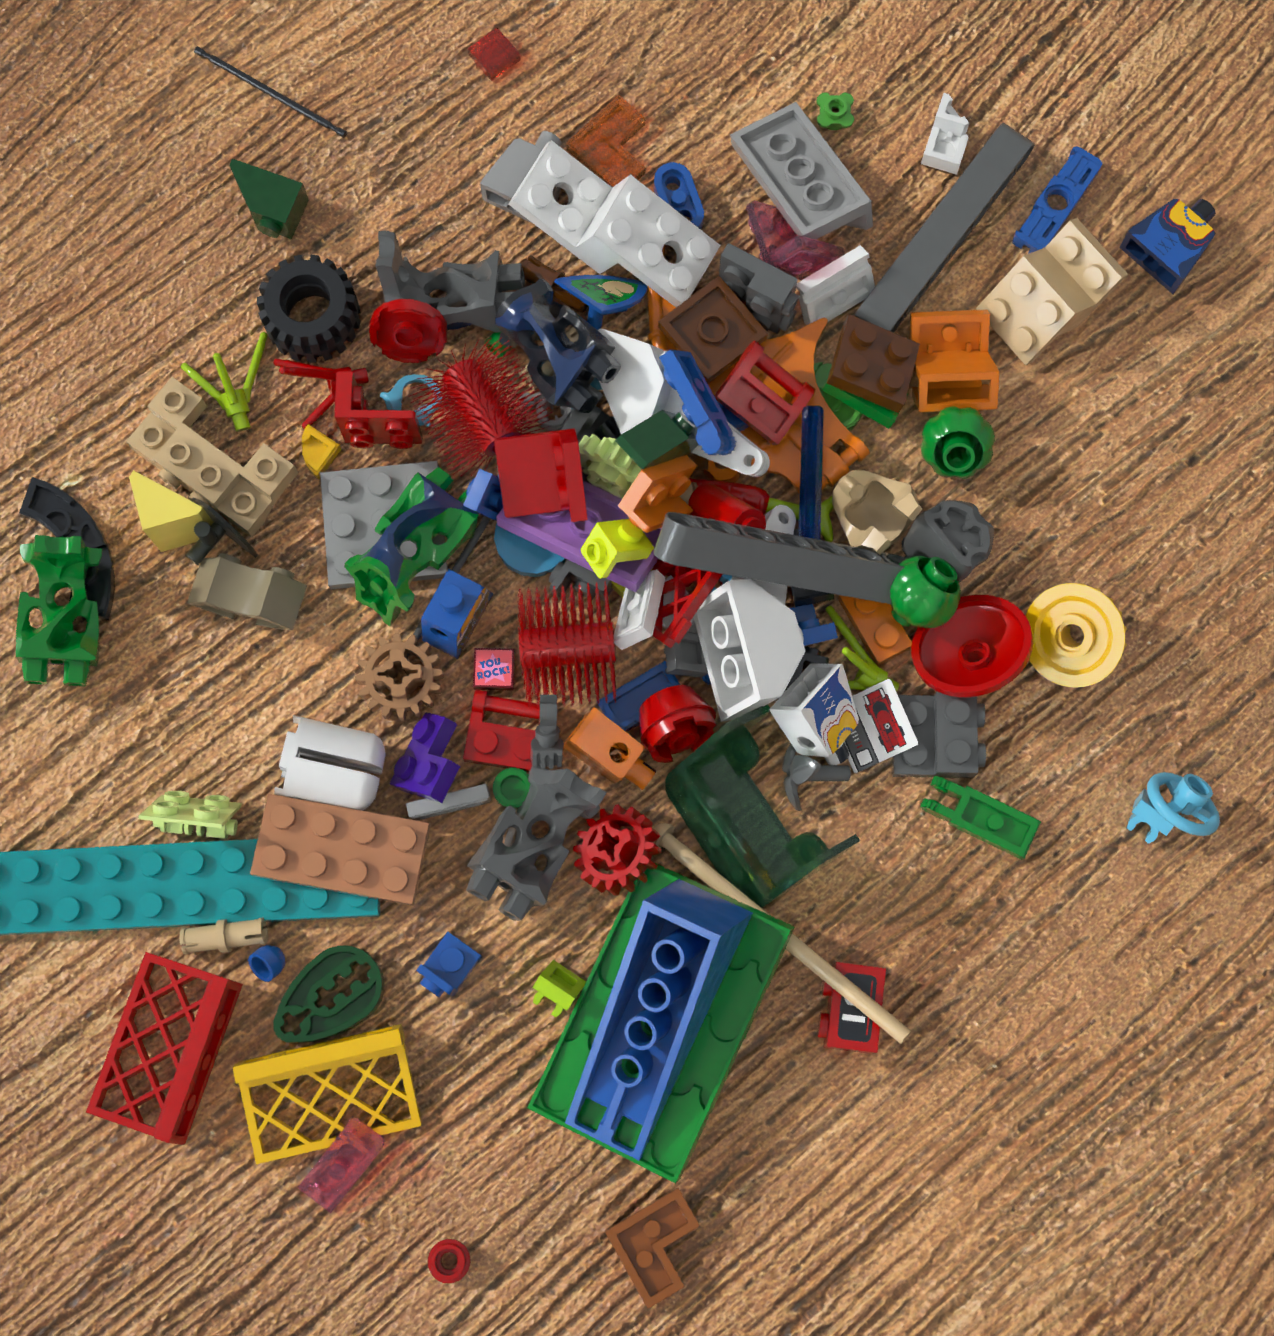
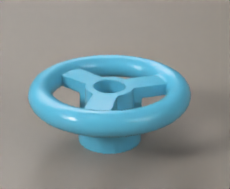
M1168 772L1157 773L1149 779L1147 783L1148 797L1158 813L1170 824L1196 836L1211 835L1218 829L1220 824L1219 812L1211 800L1213 791L1205 780L1194 774H1186L1182 777ZM1160 785H1167L1172 795L1171 802L1166 803L1159 789ZM1179 813L1192 815L1204 822V824L1189 821L1179 815Z

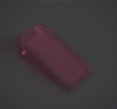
M352 1116L297 1188L331 1213L377 1157L385 1144V1139L360 1119Z

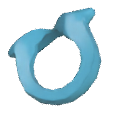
M406 375L397 381L389 393L381 392L380 397L384 399L387 410H401L403 390L408 384L414 382L426 384L433 381L425 380L433 379L425 378L428 377L425 375ZM431 383L427 385L431 387L433 385H436L437 383ZM438 402L428 405L424 410L421 409L416 413V415L419 416L417 418L420 426L425 425V422L430 421V417H428L424 421L421 419L429 416L427 414L434 413L440 407L428 411L423 416L420 415L422 414L421 412L431 409L433 407L432 405H435Z

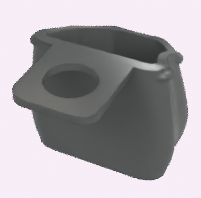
M944 500L916 517L907 536L902 540V551L906 555L905 558L924 556L944 559L955 569L957 573L956 580L960 583L969 576L976 566L985 562L990 556L994 540V528L981 516L974 504L965 501Z

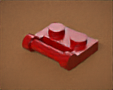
M754 340L744 350L740 360L714 397L721 405L772 445H778L810 401L816 389L806 381L801 383L763 352L764 347ZM755 365L792 395L790 403H787L749 372Z
M475 690L463 761L506 769L519 768L529 772L532 767L530 758L531 741L535 738V730L484 722L485 712L489 711L538 719L540 722V704L537 708V703L532 704L531 702L529 708L526 701L489 696L488 691Z

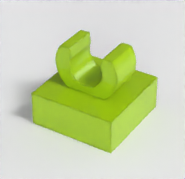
M553 960L540 974L532 987L538 991L534 996L533 1003L538 1005L546 996L556 1003V1007L551 1015L557 1017L564 1009L567 1011L576 1001L586 981Z

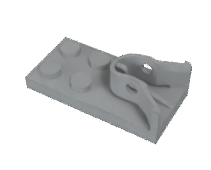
M797 102L730 134L731 145L800 239L804 261L811 258L814 240L841 226H850L864 230L873 227L871 200Z

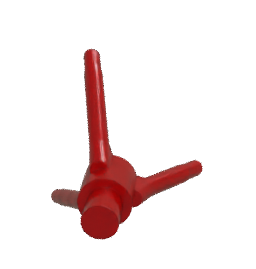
M278 358L273 361L275 366L280 367V374L327 380L330 395L302 423L303 429L307 425L311 426L335 402L337 372H353L357 385L369 382L366 368L351 370L350 366L334 369Z

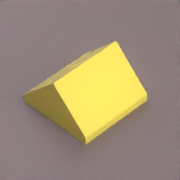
M134 470L129 476L142 530L161 552L197 542L199 538L194 532V527L198 522L204 521L210 526L213 524L212 519L200 505Z

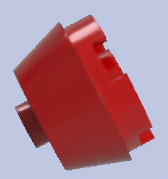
M676 685L662 689L647 698L640 706L641 744L645 747V750L650 752L652 759L660 763L674 762L672 755L687 749H691L694 755L706 748L716 738L713 728L717 726L715 722L716 712L700 695L687 685Z

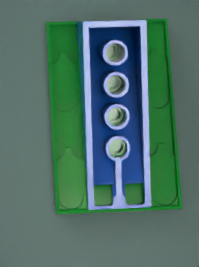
M655 863L657 865L656 870L647 868L644 872L648 881L643 883L638 879L635 880L634 891L628 892L527 1108L676 1184L681 1179L684 1169L690 1161L707 1119L713 1111L743 1040L746 1038L764 994L773 979L795 926L742 902H738L736 899Z

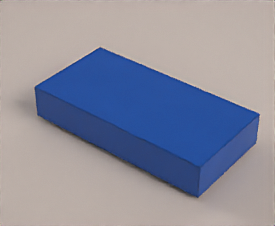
M663 661L616 689V703L613 692L607 695V703L605 697L599 699L597 704L605 716L627 732L640 724L639 709L647 698L662 689L680 685L675 675L665 673L667 666L666 661Z

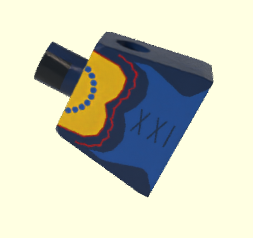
M1173 199L1133 226L1127 232L1119 248L1170 293L1174 294L1216 234L1214 229L1207 224L1215 216V209L1210 202L1204 199H1199L1191 208L1187 207L1181 200Z

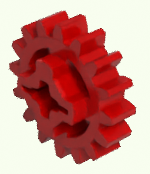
M619 804L615 805L613 814L602 808L600 809L599 820L586 819L590 828L587 832L578 830L577 835L583 839V842L580 845L573 846V851L581 856V858L574 862V866L582 871L581 879L592 885L599 892L604 893L607 890L615 896L619 895L621 886L629 892H633L634 881L637 879L646 883L648 879L644 873L647 868L656 870L657 865L651 860L652 855H658L662 850L652 843L660 837V834L652 828L653 822L634 807L630 806L628 810H625ZM628 826L634 828L635 830L630 831L628 828L621 830L620 827ZM603 868V869L606 870V871H609V870L612 869V870H613V874H605V873H602V872H600V869Z

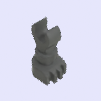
M540 695V722L535 729V738L531 741L530 758L532 766L537 767L540 765L541 769H545V767L553 769L555 765L562 767L564 743L560 739V728L557 726V695Z

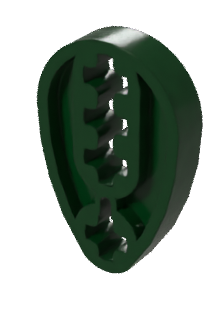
M335 946L321 952L302 969L281 999L273 1021V1029L277 1037L288 1043L316 1042L348 1031L369 1018L379 1007L384 995V976L379 964L371 955L353 946ZM356 963L362 966L370 965L371 969L367 972L369 980L366 983L360 980L354 981L350 985L353 992L349 996L344 993L337 994L333 998L336 1005L332 1009L325 1005L318 1006L317 1003L321 1000L319 993L321 989L324 988L329 992L335 990L338 987L336 979L339 976L345 979L351 978L355 974L352 967ZM311 1010V1013L299 1024L302 1031L298 1035L292 1031L285 1033L284 1028L288 1025L287 1015L291 1014L294 1017H299Z

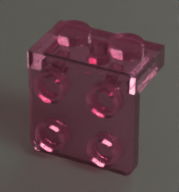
M755 200L747 204L748 223L750 229L755 234L760 249V260L798 280L805 279L845 255L843 247L796 235L776 206Z

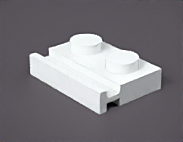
M861 245L797 283L796 288L800 292L799 302L806 325L824 317L829 322L865 300L875 288L872 268L867 260L870 258L869 253Z

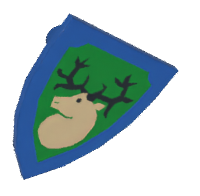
M579 275L557 278L554 283L589 306L587 322L597 330L602 327L603 315L627 311L628 308L640 303L647 292V285L642 281L616 276Z

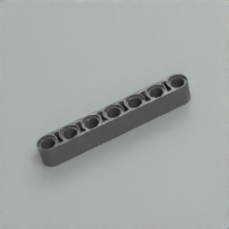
M1002 123L856 312L855 317L894 333L1032 152L1035 143L1007 124Z
M676 512L666 513L653 552L658 559L677 566L892 604L890 598L892 583L897 574L905 568L898 564L906 559L895 554L883 552L879 555L874 550Z

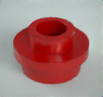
M445 1239L433 1246L428 1256L430 1273L436 1280L442 1283H455L461 1280L467 1274L471 1264V1257L467 1247L455 1239ZM450 1252L457 1257L455 1268L447 1269L443 1266L442 1257L445 1253Z

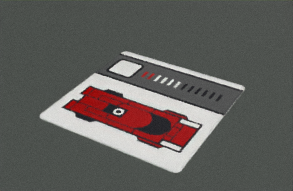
M890 679L852 696L859 721L857 727L846 738L844 743L849 751L848 760L854 773L865 770L918 745L917 738Z

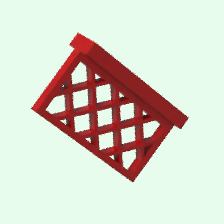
M145 952L86 1113L154 1136L155 1139L166 1143L185 1145L243 984ZM154 964L165 967L172 982L156 992H153L149 983ZM176 971L187 975L179 979ZM196 978L208 981L203 998L190 1005L182 986ZM175 990L183 1009L164 1019L157 999ZM149 1004L157 1023L138 1032L134 1022L137 1010ZM186 1016L191 1027L188 1039L175 1045L168 1025ZM160 1030L168 1050L150 1059L142 1039ZM135 1044L142 1063L124 1073L119 1062L122 1050ZM171 1056L176 1072L171 1081L160 1085L153 1066ZM145 1070L153 1090L134 1099L127 1080ZM119 1084L127 1104L115 1111L101 1108L107 1091ZM156 1097L161 1112L156 1126L144 1123L138 1106ZM130 1111L133 1119L124 1116L123 1114Z

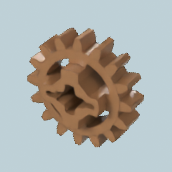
M398 632L394 634L392 643H387L386 639L381 636L379 637L381 647L375 650L373 647L367 646L365 649L370 656L369 660H358L357 662L358 666L365 673L356 675L355 680L360 685H366L358 693L362 700L372 698L368 704L372 712L383 707L382 716L384 719L388 720L393 712H397L400 721H405L408 711H412L418 718L421 716L419 707L422 704L430 708L434 706L430 698L431 693H442L441 686L435 683V680L443 679L444 673L441 669H434L441 662L438 654L428 656L432 649L428 642L418 647L416 635L411 634L407 642H403ZM407 653L419 658L425 666L420 664L413 665L408 661ZM390 655V658L382 667H377L384 658ZM398 670H404L407 675L402 678V684H396L393 679L397 677ZM379 687L380 690H389L393 701L380 696L375 688ZM418 687H423L415 697L410 699V695Z

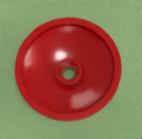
M992 595L960 597L956 613L943 626L937 628H917L911 645L912 661L919 677L935 691L953 697L982 696L1006 686L1023 671L1032 653L1033 634L1027 617L1013 603Z

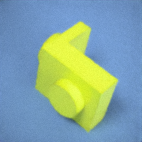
M629 519L597 522L583 544L581 553L598 578L601 579L607 578L618 562L647 559L654 546L642 529L634 526Z

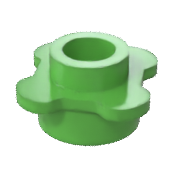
M846 92L841 95L821 93L816 100L817 105L820 107V113L817 117L818 125L829 130L851 127L854 123V116L851 114V106L854 102L853 96ZM837 108L839 111L835 113L832 109Z

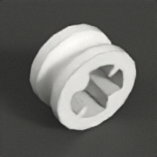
M546 398L540 401L536 407L538 408L541 404H545V406L536 410L537 413L542 412L549 406L553 410V405ZM560 406L563 416L558 419L555 415V420H549L548 416L538 420L539 424H543L540 426L547 429V431H557L569 414L571 407ZM547 411L539 414L537 419L547 415Z

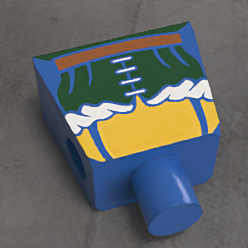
M449 569L422 615V641L428 642L431 646L458 659L494 594L480 584ZM438 630L442 631V632L445 633L447 636H444V635L438 633Z

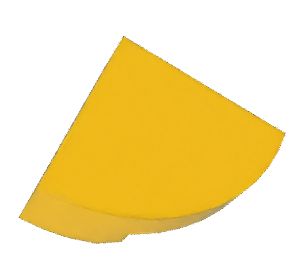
M307 425L302 435V455L309 471L320 480V472H325L342 448L340 444L312 426Z

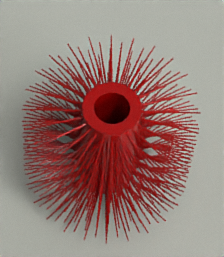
M478 342L469 359L464 360V347L462 361L457 363L454 357L456 364L452 366L449 362L451 367L442 362L449 367L447 371L427 369L444 375L425 377H442V379L425 380L433 382L423 385L438 384L429 388L419 389L425 391L435 388L428 391V393L425 392L426 394L423 395L432 394L430 397L416 404V407H418L423 402L435 398L430 403H425L427 404L426 406L419 408L421 410L425 409L428 405L438 402L432 405L431 409L421 413L425 415L428 411L440 407L434 413L427 414L429 416L423 419L425 420L438 412L441 413L427 422L430 423L439 417L445 416L437 423L430 425L431 427L429 428L431 429L436 424L446 421L442 426L434 428L435 430L431 432L440 430L444 426L448 427L432 437H438L442 433L451 430L444 437L436 440L439 442L450 435L453 436L444 441V443L456 439L452 444L441 449L440 452L459 443L451 451L460 450L451 455V457L463 454L456 460L448 463V465L464 457L466 458L458 465L471 459L458 471L463 470L468 464L479 458L469 469L473 466L475 467L486 455L487 457L482 463L486 459L488 461L489 456H491L489 464L492 457L496 456L495 439L534 434L531 432L541 429L527 433L522 432L543 425L540 423L530 426L549 415L547 414L531 421L539 414H542V412L532 415L537 409L545 406V404L529 412L527 411L544 399L541 398L535 404L527 407L525 406L529 402L534 401L533 399L535 398L532 397L529 401L522 402L528 396L537 393L536 391L518 399L535 386L533 385L528 390L519 394L516 393L522 388H526L524 385L518 389H513L519 386L520 383L528 380V378H524L521 382L510 386L517 379L525 375L523 373L518 378L508 381L512 376L518 375L517 373L523 370L520 369L518 372L516 370L512 375L505 377L508 373H511L510 371L520 367L516 365L511 370L505 371L507 367L517 364L515 363L517 361L515 360L502 368L500 367L504 363L510 361L506 359L504 362L497 364L502 358L512 354L511 352L496 360L493 359L500 353L497 352L496 355L490 357L493 353L491 352L481 359L487 352L485 350L477 360L475 358L478 354L475 357L473 355V358L470 359L474 350L476 352L475 348Z
M604 581L606 622H602L601 600L597 582L595 592L598 623L593 622V605L589 583H587V610L589 617L587 624L580 583L578 585L580 624H578L575 611V596L572 591V584H570L569 597L571 598V625H569L566 592L562 591L563 626L560 623L557 591L553 593L552 598L554 610L553 626L548 591L545 593L544 627L540 591L537 593L535 600V624L534 604H531V591L527 599L526 620L525 600L523 603V593L521 592L518 603L520 624L519 652L524 672V689L526 681V700L528 699L529 708L533 695V679L535 699L537 696V708L540 703L539 693L542 681L543 695H547L549 692L548 681L550 680V673L551 693L556 695L558 667L560 694L562 693V704H565V666H567L568 691L570 690L572 705L575 697L573 695L574 671L572 672L574 665L579 703L582 704L583 700L582 665H584L587 699L589 703L591 702L589 664H592L596 700L599 703L598 663H601L606 703L608 701L606 663H609L612 692L616 703V675L614 667L616 662V645L614 644V624L610 617L606 581Z

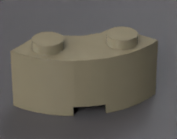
M220 553L216 558H204L201 561L187 601L188 604L234 619L235 614L257 619L256 625L293 630L307 585L293 579L294 573L279 567H272L271 570L251 568L241 565L242 561L240 559Z

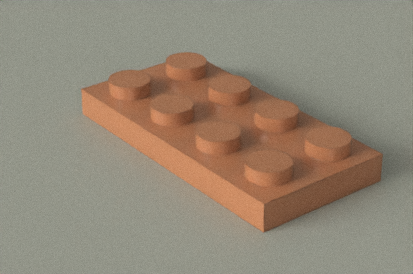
M268 794L250 875L414 906L431 825L427 822Z

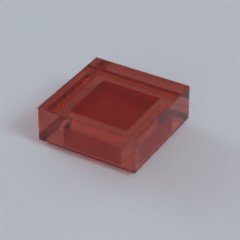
M497 27L468 48L469 56L491 81L521 60L520 53Z

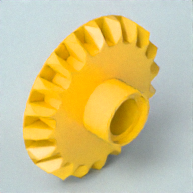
M1065 583L1044 591L1030 605L1025 615L1033 634V649L1029 661L1049 681L1061 686L1074 688L1093 685L1110 675L1122 660L1123 651L1127 646L1125 642L1127 628L1122 620V612L1116 608L1113 599L1104 595L1100 589L1087 586L1084 583ZM1072 624L1078 625L1083 630L1084 640L1082 643H1077L1071 637L1070 628Z

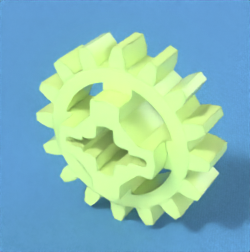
M591 434L590 437L584 435L579 443L581 467H584L582 472L588 474L587 480L594 486L600 487L619 498H623L642 469L618 445L615 438L603 437L601 440L594 434Z

